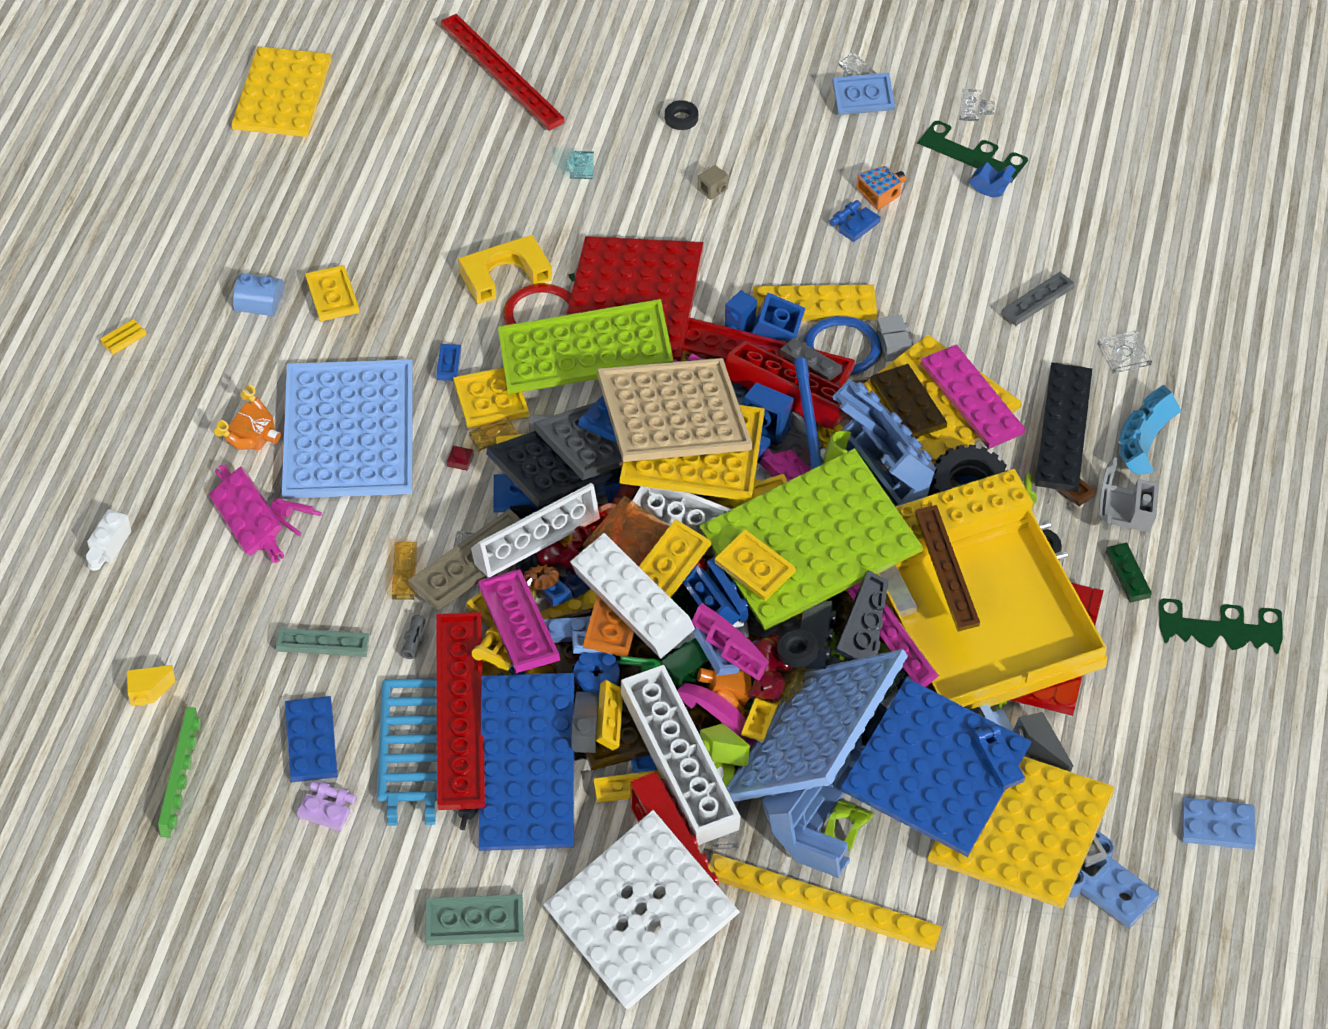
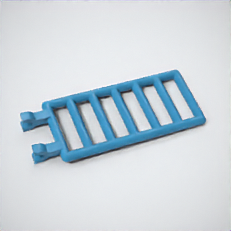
M437 678L385 679L382 681L377 799L381 802H388V826H398V801H426V825H435L437 791L386 792L387 782L437 781V772L387 773L388 763L437 762V753L388 754V744L437 743V734L389 735V725L437 724V715L390 716V707L437 706V697H390L391 688L437 687Z

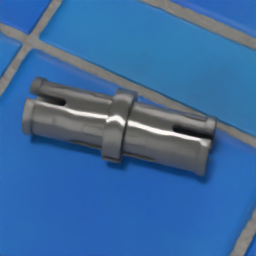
M414 615L411 618L409 630L405 632V643L401 656L406 659H413L415 657L417 646L422 641L421 633L426 622L423 616Z

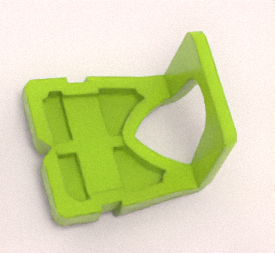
M840 799L829 816L824 834L836 838L834 835L836 819H849L853 826L846 839L842 841L847 842L848 850H851L859 829L873 819L874 813L863 807H856V804L847 800Z

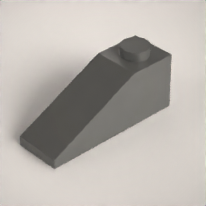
M576 692L572 724V750L574 752L595 753L598 692Z
M1039 712L1019 717L1013 732L1032 741L1027 753L1039 762L1071 772L1073 764L1044 713Z

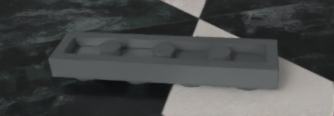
M1058 272L1003 308L1001 315L1017 326L1072 290L1074 282L1062 272Z

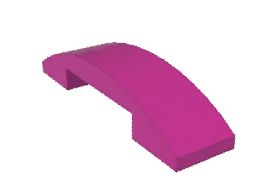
M684 683L677 690L681 700L690 708H693L698 703L733 730L734 733L750 745V748L755 744L756 740L741 735L746 718L726 699L707 688L690 683Z

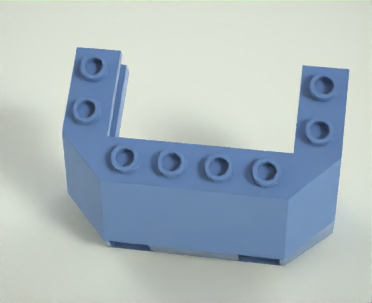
M849 379L832 396L835 401L841 404L840 408L853 417L841 430L851 432L845 450L849 452L856 449L895 507L927 497L936 469L931 462L933 458L924 449L921 450L922 444L915 437L910 436L912 434L911 430L904 424L901 425L902 419L895 412L891 413L879 402L881 399L873 391L869 393L868 389L861 382L855 383ZM885 453L886 455L880 459V456Z
M861 735L857 739L855 747L845 759L844 765L837 772L835 780L830 785L796 790L791 793L785 792L774 796L768 795L762 799L772 834L796 862L837 878L840 877L850 862V858L844 856L848 850V844L818 831L833 811L837 802L844 795L841 787L865 748V745L862 744Z

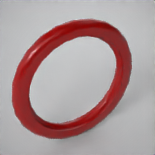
M544 283L525 286L513 293L505 303L503 310L506 325L517 324L513 314L515 305L522 298L530 294L551 293L561 297L569 305L571 293L562 287Z

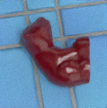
M578 526L573 530V539L567 544L566 548L561 542L557 541L538 551L539 566L547 564L548 567H561L575 571L570 561L598 537L592 536L584 526Z
M769 635L752 642L769 663L760 680L754 679L747 697L755 696L758 699L773 702L781 700L785 682L782 675L778 673V668L790 670L792 667L785 665L778 656L777 644L780 637Z

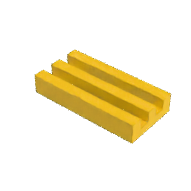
M132 319L100 338V342L114 355L147 334L146 330L141 328V325L137 324L135 319Z

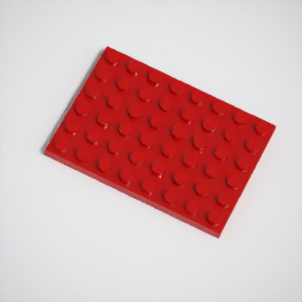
M585 236L566 315L661 299L673 360L681 362L704 251V242Z

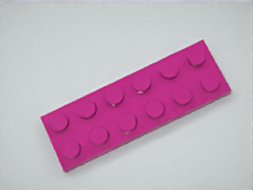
M957 344L921 359L920 365L988 449L1025 433L1024 426Z
M520 569L478 581L479 590L516 673L560 661L559 652Z

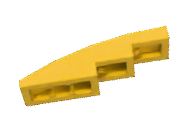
M785 682V684H784V689H783L782 696H783L784 691H785L786 686H787V683H786V682ZM755 698L741 735L764 742L781 700L773 702Z

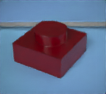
M453 445L447 459V467L468 471L474 456V450Z

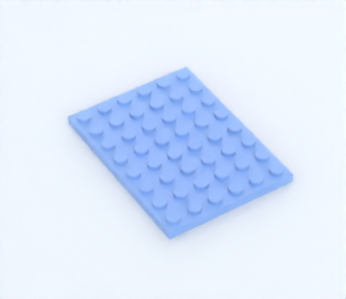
M412 360L287 364L282 498L412 494Z
M900 649L827 665L826 669L801 671L779 704L764 742L756 740L749 751L748 765L740 766L726 787L732 801L740 802L746 799H757L768 795L774 796L785 792L791 793L796 790L830 785L835 780L839 769L844 765L848 754L855 747L857 739L864 732L869 719L873 717L877 706L884 699L886 691L893 684L895 676L902 669L903 663L908 657L906 652Z

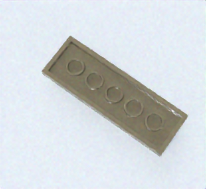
M508 509L408 580L409 586L438 612L476 585L478 581L487 577L475 565L471 548L483 539L521 519Z

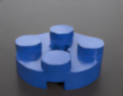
M600 652L583 653L574 666V681L576 685L578 684L582 687L584 692L600 693V683L605 680L615 685L619 682V665L616 662V658L611 654ZM600 671L602 673H599L598 676H594V673L592 672Z

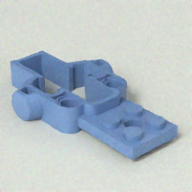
M1097 830L1096 837L1106 851L1107 858L1093 864L1101 868L1094 876H1089L1083 870H1080L1069 897H1077L1082 893L1130 929L1159 898V893L1112 859L1114 851L1113 842ZM1126 893L1130 895L1131 900H1122L1119 894Z

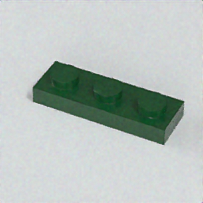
M1128 543L1108 546L1106 554L1129 602L1151 598L1152 592Z

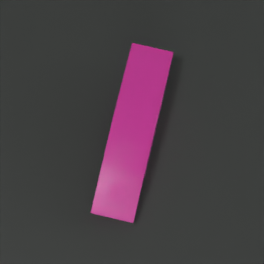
M702 603L697 608L692 620L693 626L708 635L706 641L723 651L721 654L722 658L755 679L760 680L769 661L737 628Z

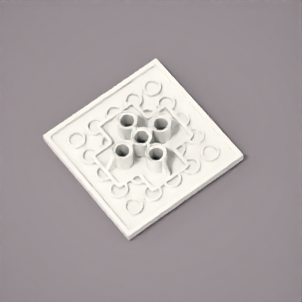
M654 810L543 904L627 1010L740 913Z

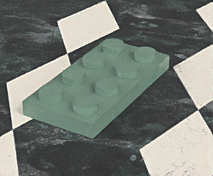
M522 894L426 898V946L524 941Z

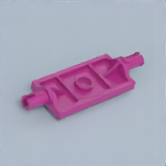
M767 448L759 457L761 459L760 465L772 477L784 474L787 482L811 470V467L806 465L791 450L773 454Z
M227 465L218 466L222 472L220 473L216 468L215 474L222 483L209 493L214 504L248 555H253L257 550H265L273 563L279 562L280 559L277 555L281 559L284 557V553L276 544V535L283 528L243 467L240 466L231 474Z

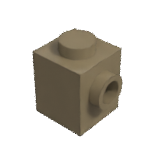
M716 165L698 175L697 190L710 200L728 189V174Z

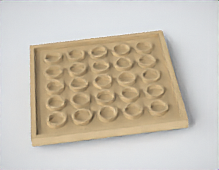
M723 358L598 369L597 376L623 462L752 450V441Z

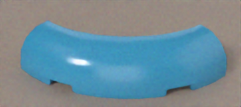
M1164 384L1144 399L1145 404L1139 410H1133L1120 433V455L1127 467L1133 473L1139 475L1149 474L1154 471L1148 459L1150 446L1162 427L1182 412L1173 393Z

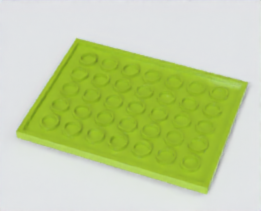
M856 449L699 525L703 536L711 541V548L716 556L746 529L795 566L796 572L766 601L762 600L728 574L736 583L739 592L748 602L750 609L764 631L862 582L865 572L868 570L878 574L923 551V546Z

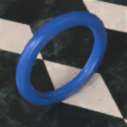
M850 316L827 317L815 323L806 333L804 344L814 349V340L817 334L823 329L832 326L854 327L866 334L871 342L870 354L865 360L855 364L850 375L859 374L872 367L881 353V341L873 327L858 318Z

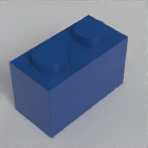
M740 290L725 304V327L750 333L756 320L757 299Z

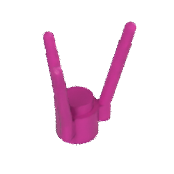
M275 498L270 507L279 522L298 536L301 535V532L284 519L285 517H290L293 510L312 515H322V512L313 510V506L285 501L280 498Z

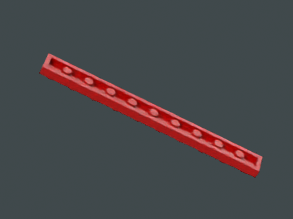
M457 14L441 20V27L548 131L565 123L564 117Z

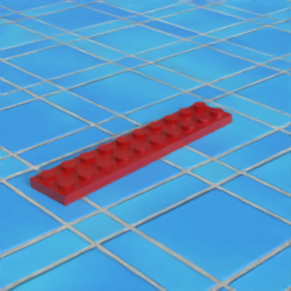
M690 318L684 354H694L703 359L723 358L725 362L728 353L744 341H747L791 362L780 355V349L788 342ZM816 350L842 366V372L830 381L842 387L847 382L855 366V360Z
M481 612L436 614L438 810L485 808L484 736L481 735L483 659L478 661L472 657L473 649L482 642Z

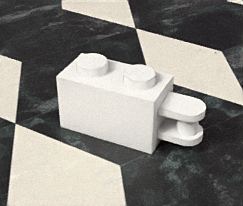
M107 510L87 541L89 551L86 554V560L90 570H99L104 562L112 563L131 533L128 515Z

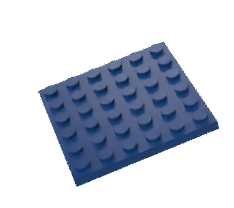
M906 678L843 783L841 791L968 857L1005 792L992 772L973 734L976 730L988 729V726L995 722ZM998 725L1003 739L1019 766L1032 741ZM992 737L986 739L988 744L994 742Z

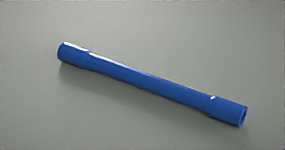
M797 358L794 360L799 384L812 470L822 465L823 459L818 441L807 359Z

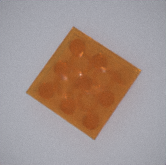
M624 496L582 545L586 549L605 533L639 567L670 526Z

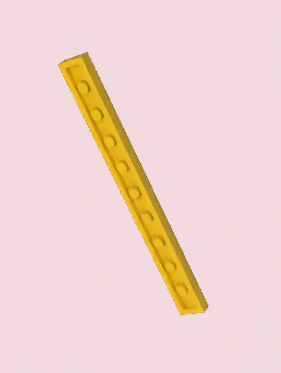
M713 853L708 866L711 872L714 871L721 883L932 951L935 950L942 926Z

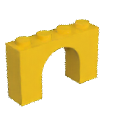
M533 234L458 258L459 273L477 305L496 299V285L489 272L497 266L511 264L522 268L532 285L552 280V266Z

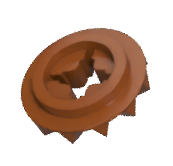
M545 564L544 566L538 565L535 568L530 567L529 571L524 572V579L529 588L542 590L555 585L559 580V574L555 567H548Z

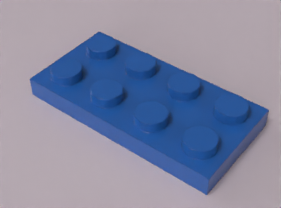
M331 696L285 701L291 783L338 777Z

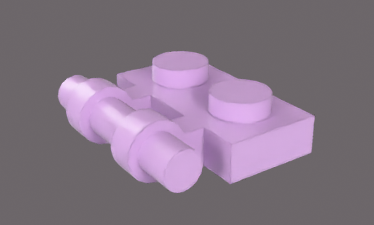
M313 781L310 790L318 793L316 796L306 794L297 811V817L341 832L350 815V808L344 805L346 802L354 804L357 796L349 793V790L343 788L339 790L330 787L328 783ZM326 796L336 798L335 803L325 800Z

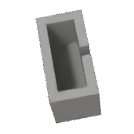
M902 315L877 318L876 333L881 341V349L885 361H894L914 345L913 339L908 336V324L904 323Z

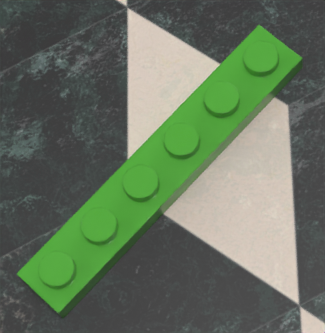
M194 707L186 708L158 822L161 837L171 838L172 830L177 827L178 816L176 813L177 809H181L183 800L181 792L187 786L186 771L191 769L192 756L190 755L191 751L196 748V731H199L201 727V717H198Z

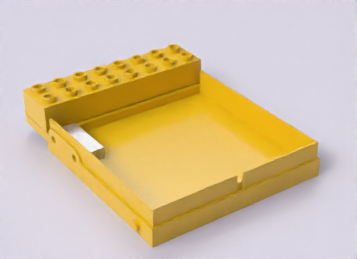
M1015 469L896 506V509L923 546V551L877 574L888 580L886 604L939 675L926 688L969 710L987 704L991 707L1106 668L1108 660L1106 656L1107 647L1059 562L1061 559L1068 558V553L1066 550L1054 553L1042 531L1051 528V522L1049 520L1041 523L1037 522L1032 513L1033 501ZM937 505L979 617V627L957 632L916 520L915 510Z

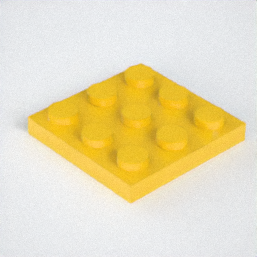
M504 367L453 377V383L467 429L529 417V410L523 392L508 394Z

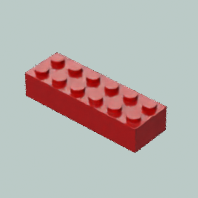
M744 341L728 353L725 366L732 383H738L748 391H750L755 383H759L794 398L793 411L804 417L799 384L793 363L747 341ZM809 372L815 421L824 428L834 429L848 416L840 408L841 404L832 398L841 387Z
M655 771L630 781V808L637 821L640 822L654 810L712 880L719 885L716 873L714 871L711 872L708 867L709 863L706 855L700 853L695 835H690L685 817L683 815L680 816L678 813L676 800L674 797L670 798L665 780L660 779Z

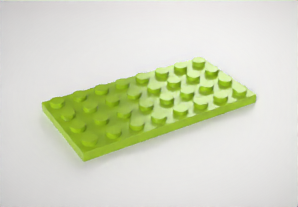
M661 299L498 327L508 394L598 379V369L674 362Z

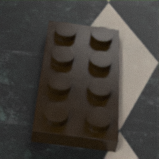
M909 364L871 376L870 382L891 413L895 412L902 419L901 425L904 424L911 430V437L917 438L947 427L946 419Z

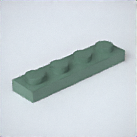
M279 628L276 649L279 652L367 657L370 638L369 633Z

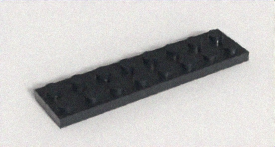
M1051 362L1035 486L1078 492L1093 368Z

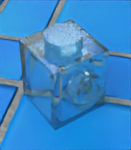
M570 151V159H566V171H570V179H593L594 151Z

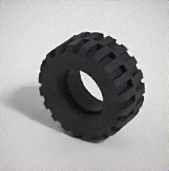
M969 444V447L966 448L964 445L957 446L956 450L950 448L945 451V455H940L934 464L936 469L928 496L952 489L950 480L957 476L970 475L980 480L1008 471L1005 470L1007 465L1003 460H998L999 455L995 452H992V454L987 452L988 449L985 447L979 449L976 448V445Z

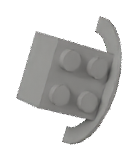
M1115 457L1107 464L1099 501V522L1105 530H1108L1110 525L1113 524L1150 532L1157 515L1159 483L1138 479L1134 489L1111 485L1117 466V458Z

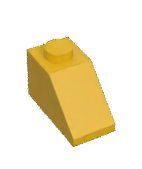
M173 665L128 670L127 687L131 706L155 703L176 682Z

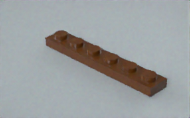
M937 505L915 510L916 520L957 632L979 627V617Z

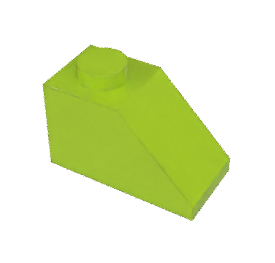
M724 723L700 730V737L712 761L739 766L748 765L750 745Z

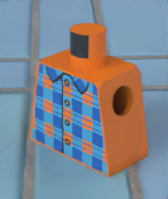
M882 166L858 173L856 188L876 210H880L900 196L901 184L906 181V176L903 171L893 173L887 166Z

